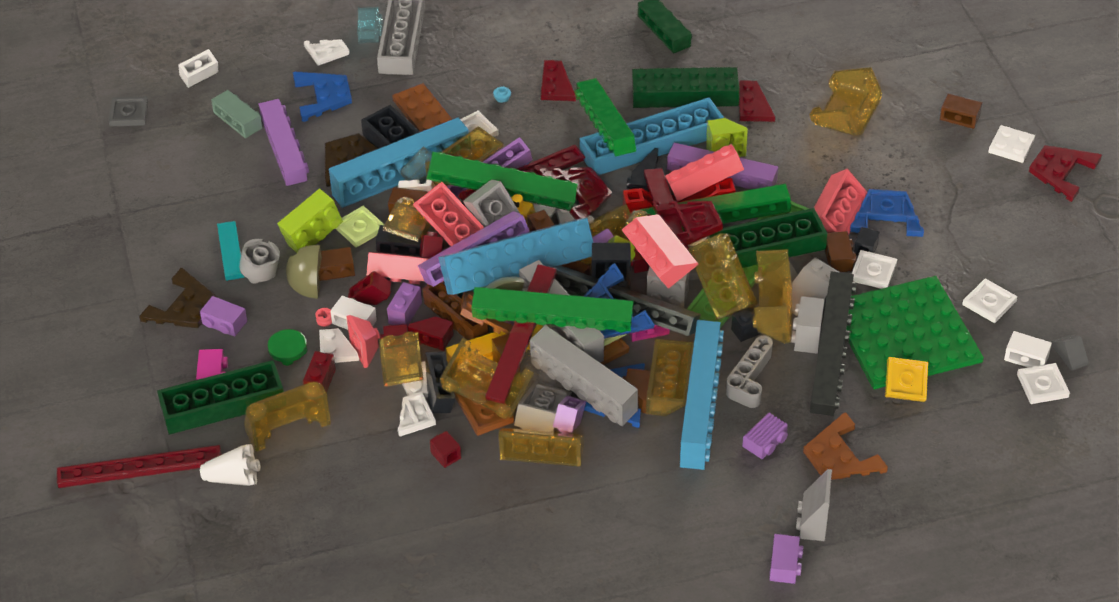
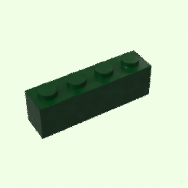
M643 0L638 2V17L673 54L691 47L692 34L690 30L684 27L682 22L664 6L662 1Z

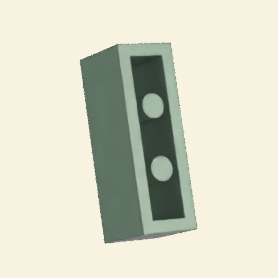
M226 90L211 99L213 113L244 138L262 129L260 113L250 108L236 94Z

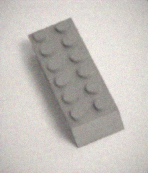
M425 0L388 1L377 56L379 74L413 75L425 12Z
M539 260L519 269V277L525 282L522 291L527 292L537 265H543ZM554 278L549 294L569 295ZM545 324L598 362L604 361V335L600 330Z
M545 325L530 339L532 365L546 372L551 379H556L566 390L573 391L579 399L590 403L596 411L607 415L613 423L623 426L638 411L637 388Z

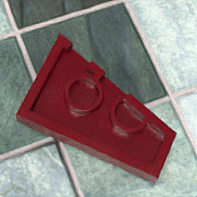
M544 60L541 100L576 101L575 93L562 61Z
M739 80L740 121L775 122V115L758 82Z

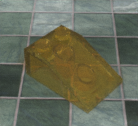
M403 197L394 205L382 230L418 242L421 239V235H425L430 230L431 225L413 206L414 200Z
M406 332L399 336L389 335L380 339L384 387L424 380L423 353L418 332Z

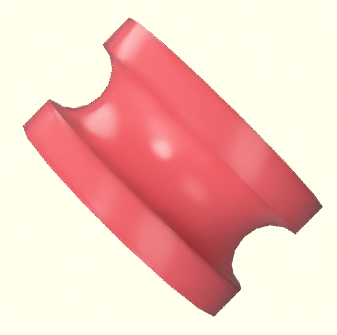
M320 308L316 311V322L319 326L326 327L332 324L331 309Z

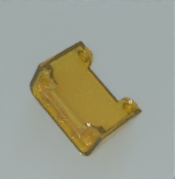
M872 67L834 71L829 79V87L832 89L833 94L823 111L820 107L812 109L809 114L810 119L818 126L852 136L862 135L882 98L881 88Z
M462 338L440 378L442 388L448 392L454 391L496 412L501 418L512 417L518 407V403L532 384L534 372L526 368L523 373L517 372L505 404L486 400L485 395L498 363L480 355V350L478 349L474 352L470 348L471 342Z
M310 382L249 405L246 409L244 427L255 451L265 449V439L271 438L269 430L305 417L308 424L312 423V421H317L321 427L330 425L327 393L320 383Z

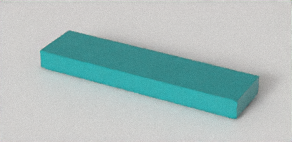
M236 221L219 223L217 227L225 280L244 278L239 268L241 253Z

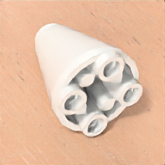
M252 444L242 445L200 466V474L204 481L245 486L257 484V471H260V462L254 457Z

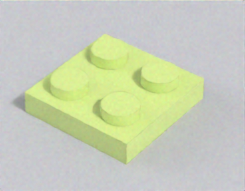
M362 206L342 217L343 222L336 230L357 248L376 237L380 225L385 224L365 206Z

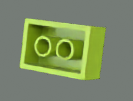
M319 188L277 224L288 246L298 253L300 248L316 245L323 240L343 220L334 200Z

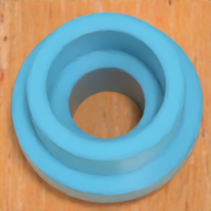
M502 86L496 88L493 94L498 102L503 103L509 100L511 91L509 88Z

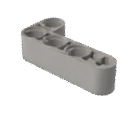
M757 337L728 376L726 395L729 399L750 408H756L761 404L762 386L755 382V379L771 359L773 341L770 337Z

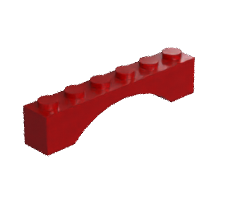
M726 178L678 202L674 195L671 196L673 201L679 203L735 193L736 190L732 178ZM642 188L623 190V209L626 219L641 217L640 209L653 207L650 192Z

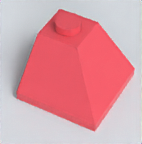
M348 315L346 317L349 341L358 352L363 367L367 368L378 349L379 332L377 328H373L370 321Z

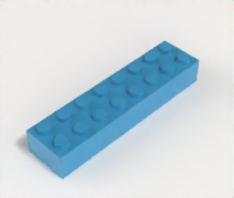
M706 98L626 123L634 134L636 152L615 157L613 152L608 150L607 143L603 142L602 136H599L598 133L580 138V151L585 156L584 161L587 166L591 167L597 175H601L641 162L654 148H658V156L670 152L673 143L692 146L705 142L707 137V120L724 117L712 100Z
M458 117L329 168L332 195L341 208L398 186L399 181H410L428 173L432 152H443L449 155L462 146L470 151L469 130Z
M581 218L438 257L447 294L454 295L472 290L474 287L487 286L491 282L503 277H519V269L538 260L544 266L556 267L592 257L593 239L588 219Z
M697 320L681 438L680 467L704 470L705 462L710 460V450L708 449H710L712 443V434L709 433H712L716 403L713 402H716L718 388L714 387H717L719 384L720 373L716 372H719L721 368V358L718 357H721L723 351V343H719L723 342L724 330H720L721 322Z

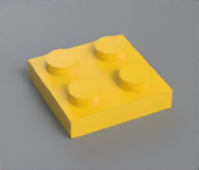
M889 357L887 359L885 397L925 402L927 396L928 362Z

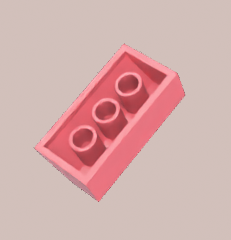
M730 144L712 154L705 155L695 162H690L678 170L672 171L670 174L665 175V178L678 202L743 171L744 168L733 145Z
M848 169L831 175L814 206L827 233L847 231L849 235L851 223L854 222L855 216L859 212L867 194L865 188Z
M443 182L439 183L413 204L450 247L484 228Z
M660 215L637 217L622 229L627 238L668 289L698 265L697 261Z
M369 252L367 275L375 271L383 277L390 278L392 282H402V279L409 280L410 284H420V281H424L417 265L425 262L428 258Z

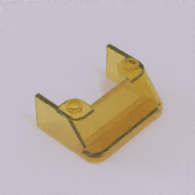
M788 250L756 251L758 272H755V283H759V307L754 308L753 327L757 328L759 333L781 343H791L792 280Z

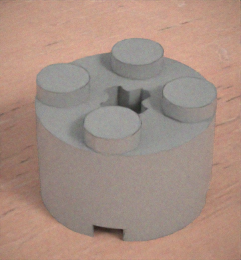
M263 239L247 241L241 252L240 271L251 283L255 284L274 278L278 268L280 254L278 247L270 241L268 243L262 242Z

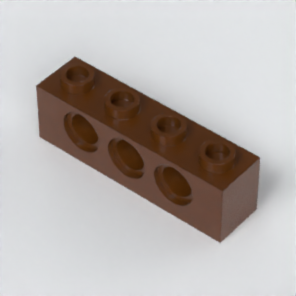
M442 282L434 287L427 285L423 288L424 304L440 318L453 322V329L469 341L489 334L488 324L480 325L460 315L461 298L456 294H447L446 286Z

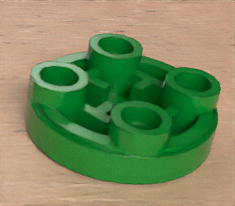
M285 329L278 331L268 340L269 355L274 360L282 362L285 366L293 364L294 361L307 353L306 338L297 330Z

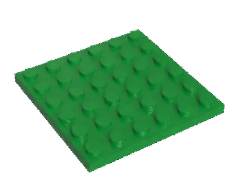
M937 276L851 296V298L855 299L853 310L849 309V314H852L851 326L846 328V330L850 331L848 343L873 390L886 387L887 359L889 357L928 362V376L983 362L984 357Z

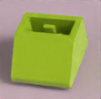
M726 118L707 120L706 148L709 151L716 152L722 147L732 144L738 156L745 157L748 129Z

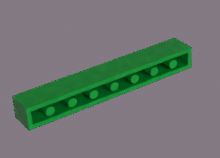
M597 78L577 82V89L575 90L576 99L579 100L581 107H584L585 114H588L589 120L593 121L594 128H597L603 142L607 143L608 150L612 151L615 157L636 152L634 134Z
M432 152L426 180L443 182L476 191L490 180L501 181L510 197L519 194L523 197V201L570 211L574 206L578 185L569 180L554 179L551 176L536 175L533 172L518 171L515 168L500 167L497 164L482 163L479 160L464 159L461 156H451L443 152Z
M786 184L690 200L712 201L723 224L791 212V198ZM687 201L679 202L677 204H687ZM653 207L640 209L641 217L656 215Z
M474 287L471 307L472 317L480 320L496 319L501 322L506 320L518 323L534 322L538 325L575 326L579 329L595 328L601 331L608 329L617 332H631L633 301L481 287Z

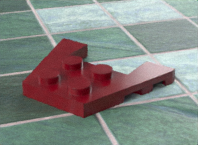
M1044 145L1030 165L1029 172L1045 184H1051L1055 187L1054 190L1060 194L1062 192L1067 196L1066 199L1072 202L1079 193L1080 187L1064 180L1076 163L1095 169L1101 161L1102 155Z
M591 167L570 168L563 171L560 168H554L553 171L539 169L537 174L551 176L559 180H569L572 183L578 184L576 199L581 205L572 207L569 212L575 220L588 218L612 194V191Z
M652 201L656 215L661 217L677 214L685 232L676 233L675 235L684 247L723 230V223L712 201H687V204H677L676 201H669V204H660V201Z

